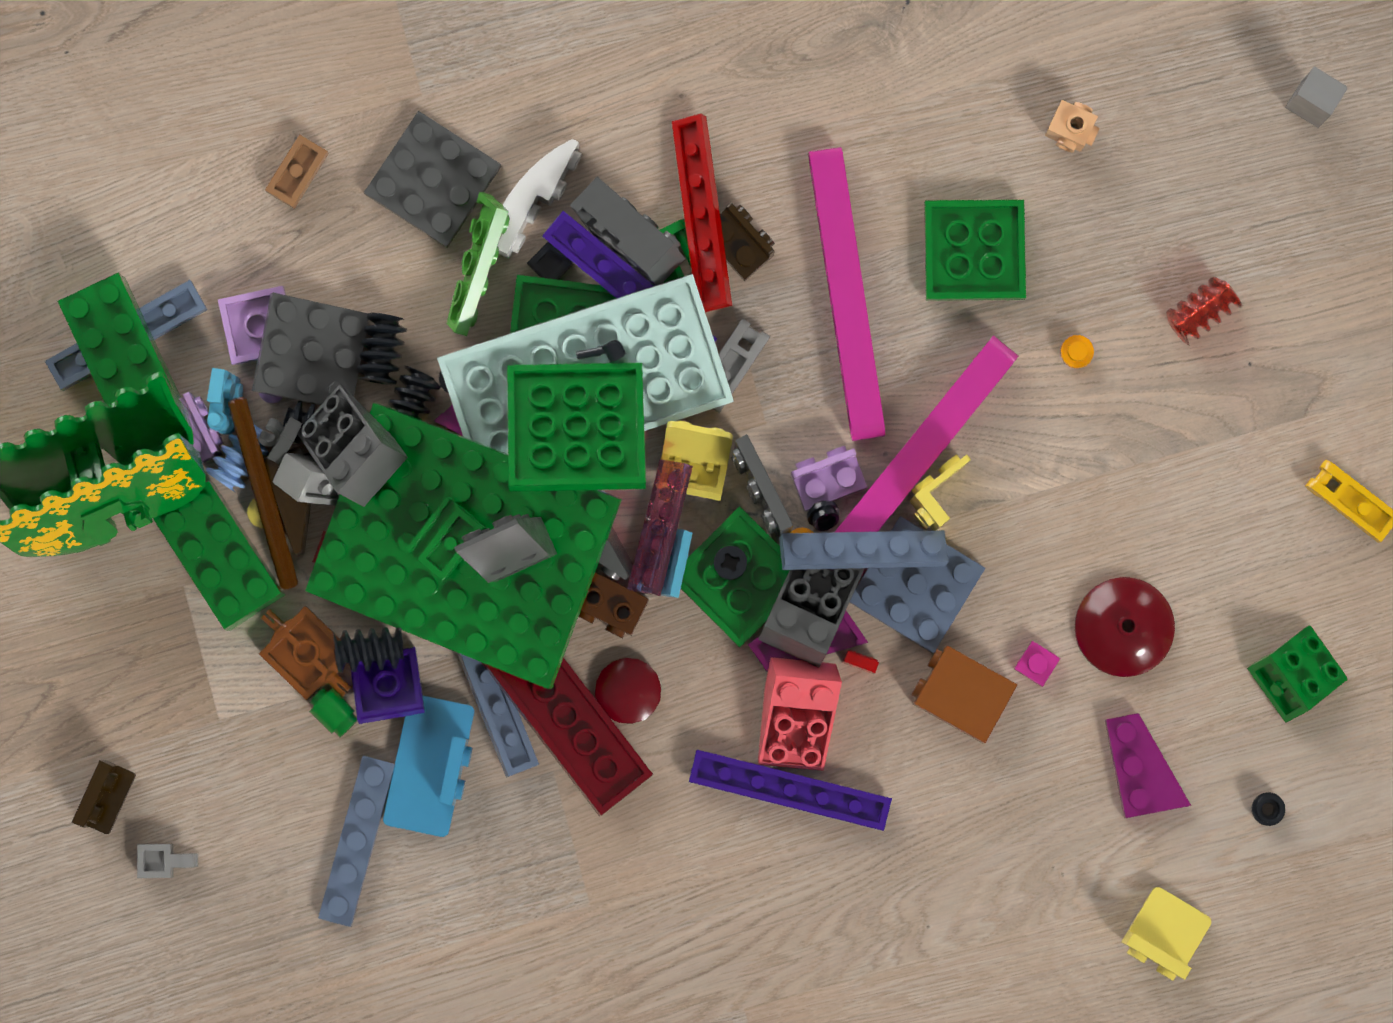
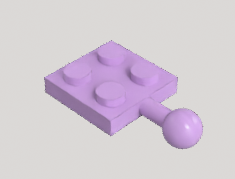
M284 286L218 299L232 365L258 360L270 295L273 292L286 295ZM259 393L261 399L267 403H277L282 399V397Z

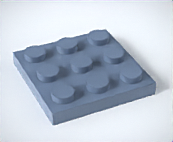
M900 516L891 531L924 530ZM946 544L949 561L946 566L868 568L849 603L934 654L984 572L985 567Z

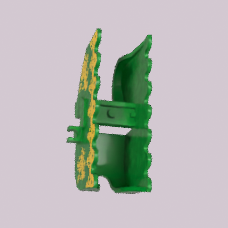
M162 372L149 376L146 379L147 387L142 390H136L132 387L118 390L115 394L116 401L114 403L106 404L101 401L89 403L85 407L86 414L83 417L71 415L58 417L54 421L55 429L51 431H44L42 429L27 431L24 434L25 442L23 444L15 445L10 442L0 444V498L10 509V518L0 520L1 544L23 557H49L83 552L98 545H105L111 542L112 538L116 537L118 530L115 521L111 519L114 515L123 514L126 526L131 531H135L137 527L141 528L152 523V518L176 510L188 504L200 494L206 485V474L199 451L192 446L194 444L193 429L188 411L171 389ZM104 449L118 463L105 465L101 450Z

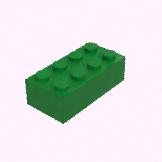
M116 273L58 300V304L104 403H114L116 401V392L122 388L132 387L136 390L146 388V379L157 372L164 374L171 389L178 398H181L124 276Z
M207 481L200 494L188 504L153 518L224 630H233L286 595L212 482Z

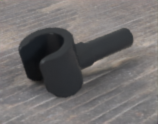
M612 340L597 348L576 351L577 359L606 354L610 363L624 357L626 354L621 342L618 340Z

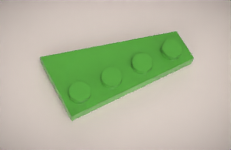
M480 191L476 202L482 204L478 220L472 219L469 230L472 233V248L467 252L464 251L461 263L462 274L465 275L464 281L459 280L456 283L446 323L454 333L464 336L468 335L470 327H473L477 321V305L480 296H484L487 291V275L490 266L494 265L497 261L499 247L497 245L500 236L506 232L509 225V211L491 194Z

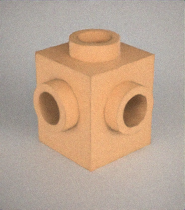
M1061 100L1045 136L1057 141L1056 146L1067 152L1074 153L1075 150L1081 152L1085 144L1092 146L1099 127L1094 124L1098 116L1092 114L1093 109L1085 104L1075 102L1073 105Z

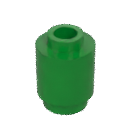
M323 688L309 702L313 706L309 712L331 734L335 732L340 738L357 722V716L354 714L355 710L333 688L329 692Z

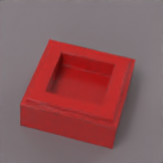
M852 650L846 652L842 662L872 674L876 673L879 665L877 659Z

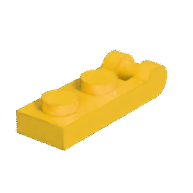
M1325 459L1319 467L1321 470L1315 479L1311 478L1305 487L1378 543L1382 542L1393 528V509L1334 463ZM1331 479L1339 483L1334 492L1326 487Z

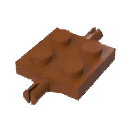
M304 606L294 618L285 622L272 609H269L266 614L275 623L266 615L261 617V620L275 633L270 643L259 655L306 700H309L321 687L328 684L341 697H344L347 693L338 683L346 691L349 692L352 686L338 675L339 672L335 665L333 631L307 606Z

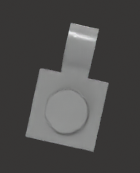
M137 844V878H173V868L198 867V853L173 854V844Z

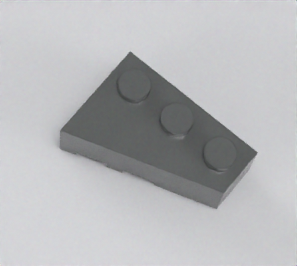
M596 177L570 204L571 208L593 236L655 286L662 284L685 260L678 250L681 244L668 231H665L664 234L660 232L658 225L646 214L642 216L626 198L620 197L599 177Z

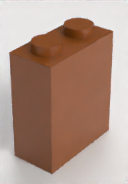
M948 645L942 651L936 649L927 665L932 668L926 680L920 678L911 694L916 698L913 705L980 743L985 744L1018 684Z

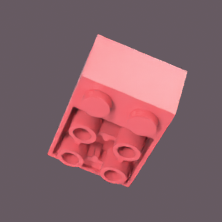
M770 658L764 690L758 765L824 771L842 684L836 664L822 662L820 667H816L803 660Z

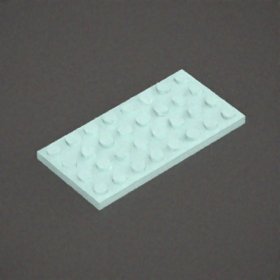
M693 274L437 357L463 437L508 454L507 365L610 363L606 354L577 359L576 351L597 348L612 340L620 341L626 354L624 357L611 363H642L644 431L665 425L669 421H677L734 402Z

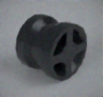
M723 547L715 555L714 569L721 578L730 581L736 580L746 571L747 558L738 547Z

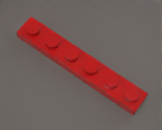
M700 113L672 121L691 271L706 313L732 306L707 116Z

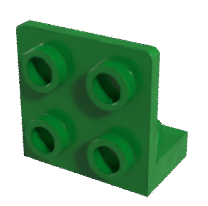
M1310 625L1303 628L1274 652L1259 659L1247 668L1285 723L1311 710L1347 681V676Z

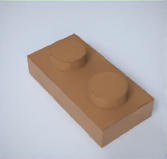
M299 134L265 191L295 209L327 158L328 151Z

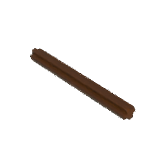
M237 397L228 401V406L279 586L283 590L291 589L298 585L293 561L247 399Z

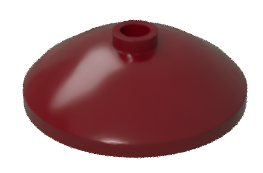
M1119 577L1100 583L1086 594L1076 613L1074 631L1078 647L1091 665L1112 676L1132 677L1152 670L1166 657L1173 643L1175 621L1168 601L1158 589L1140 579ZM1125 620H1130L1133 623L1134 627L1130 633L1122 629V623Z

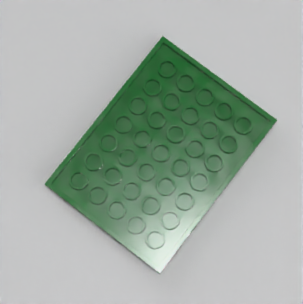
M373 403L370 414L394 437L408 458L364 507L342 495L339 496L305 591L395 628H401L405 632L544 688L552 689L622 499L601 490L509 492L508 454L381 404ZM446 497H451L456 504L462 506L485 525L486 529L490 528V530L494 529L493 522L509 515L513 517L518 514L521 516L529 514L530 518L541 517L557 555L502 580L488 583L462 559L448 579L442 581L421 564L415 556L408 553L406 548Z

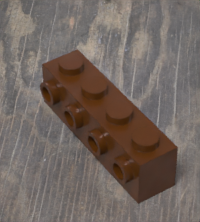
M595 573L579 618L593 624L595 619L607 624L605 628L607 632L623 639L625 633L630 636L633 635L649 599Z

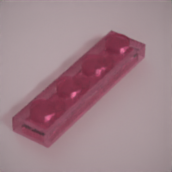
M659 460L628 590L661 596L693 466L681 462Z

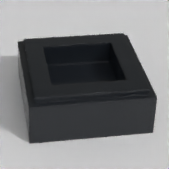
M547 242L527 262V265L540 278L559 280L574 263L551 243Z

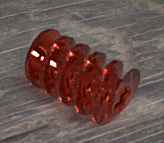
M1211 277L1208 280L1209 287L1202 284L1198 287V294L1191 292L1187 296L1188 303L1183 300L1177 303L1178 311L1173 308L1166 311L1171 328L1185 344L1189 345L1187 338L1189 334L1197 340L1201 338L1198 327L1203 328L1207 332L1211 330L1208 322L1209 319H1212L1217 324L1221 323L1218 312L1222 311L1230 316L1232 314L1229 306L1230 303L1238 308L1243 306L1236 292L1225 280Z

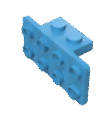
M423 696L425 713L405 716L383 822L387 826L445 837L450 831L456 799L462 800L466 780H461L463 766L469 767L473 747H469L468 742L475 710L470 705Z

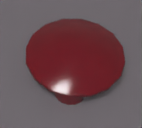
M622 658L612 661L601 671L596 681L595 696L597 702L610 719L618 723L634 724L645 720L655 711L661 699V684L657 673L649 664L635 658Z

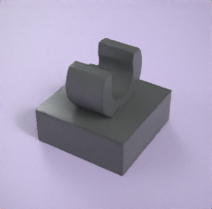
M290 417L283 428L280 421L274 418L269 419L265 428L273 432V434L263 430L258 438L262 445L273 446L267 457L268 459L280 464L285 453H287L294 442L302 423Z

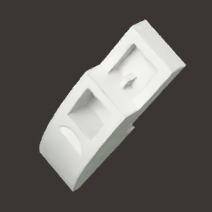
M571 139L541 158L527 171L508 195L503 206L509 211V225L497 245L500 255L509 259L512 252L519 253L526 238L522 233L527 223H534L541 206L537 205L538 201L551 206L554 199L560 200L567 186V182L563 180L568 170L574 171L582 156V153L578 152V141Z

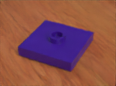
M415 647L403 649L404 660H399L397 669H393L390 661L386 660L383 670H379L376 661L372 662L370 671L365 670L362 662H359L357 672H352L351 670L357 721L359 724L425 713Z

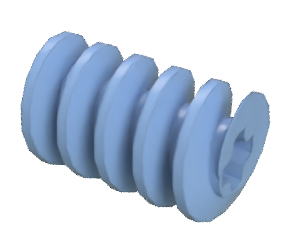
M254 425L257 437L259 438L263 430ZM230 434L228 438L234 446L222 445L221 450L226 457L214 456L213 460L218 469L207 467L205 471L234 491V486L239 488H245L246 486L240 478L241 475L249 476L238 437ZM259 442L262 455L267 456L269 452L267 451L265 446Z

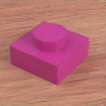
M1031 641L1014 667V670L1043 687L1061 658Z

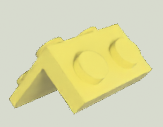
M669 421L666 427L655 488L721 501L733 435L716 427L705 428L692 425L686 421Z
M956 454L938 469L941 474L940 476L933 479L929 475L912 489L915 495L911 498L910 503L917 510L914 513V517L925 530L930 527L932 531H936L950 519L931 495V492L966 466L971 460L968 455L960 459Z
M1155 887L1150 892L1121 943L1130 947L1127 954L1142 963H1145L1148 958L1158 964L1156 971L1170 980L1174 981L1176 976L1185 980L1192 969L1188 966V963L1208 931L1211 919L1166 890Z

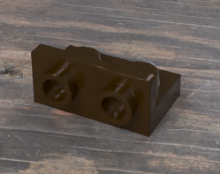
M730 202L725 210L720 213L726 262L745 282L774 256L775 251L772 246L775 243L763 229L758 232L750 224L753 218L743 206L739 205L736 208Z
M99 760L71 823L83 828L90 827L104 834H110L136 774L110 761Z

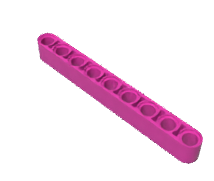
M841 147L808 152L809 166L852 441L884 437V417L843 151Z
M993 335L835 532H878L1017 360L1019 355Z

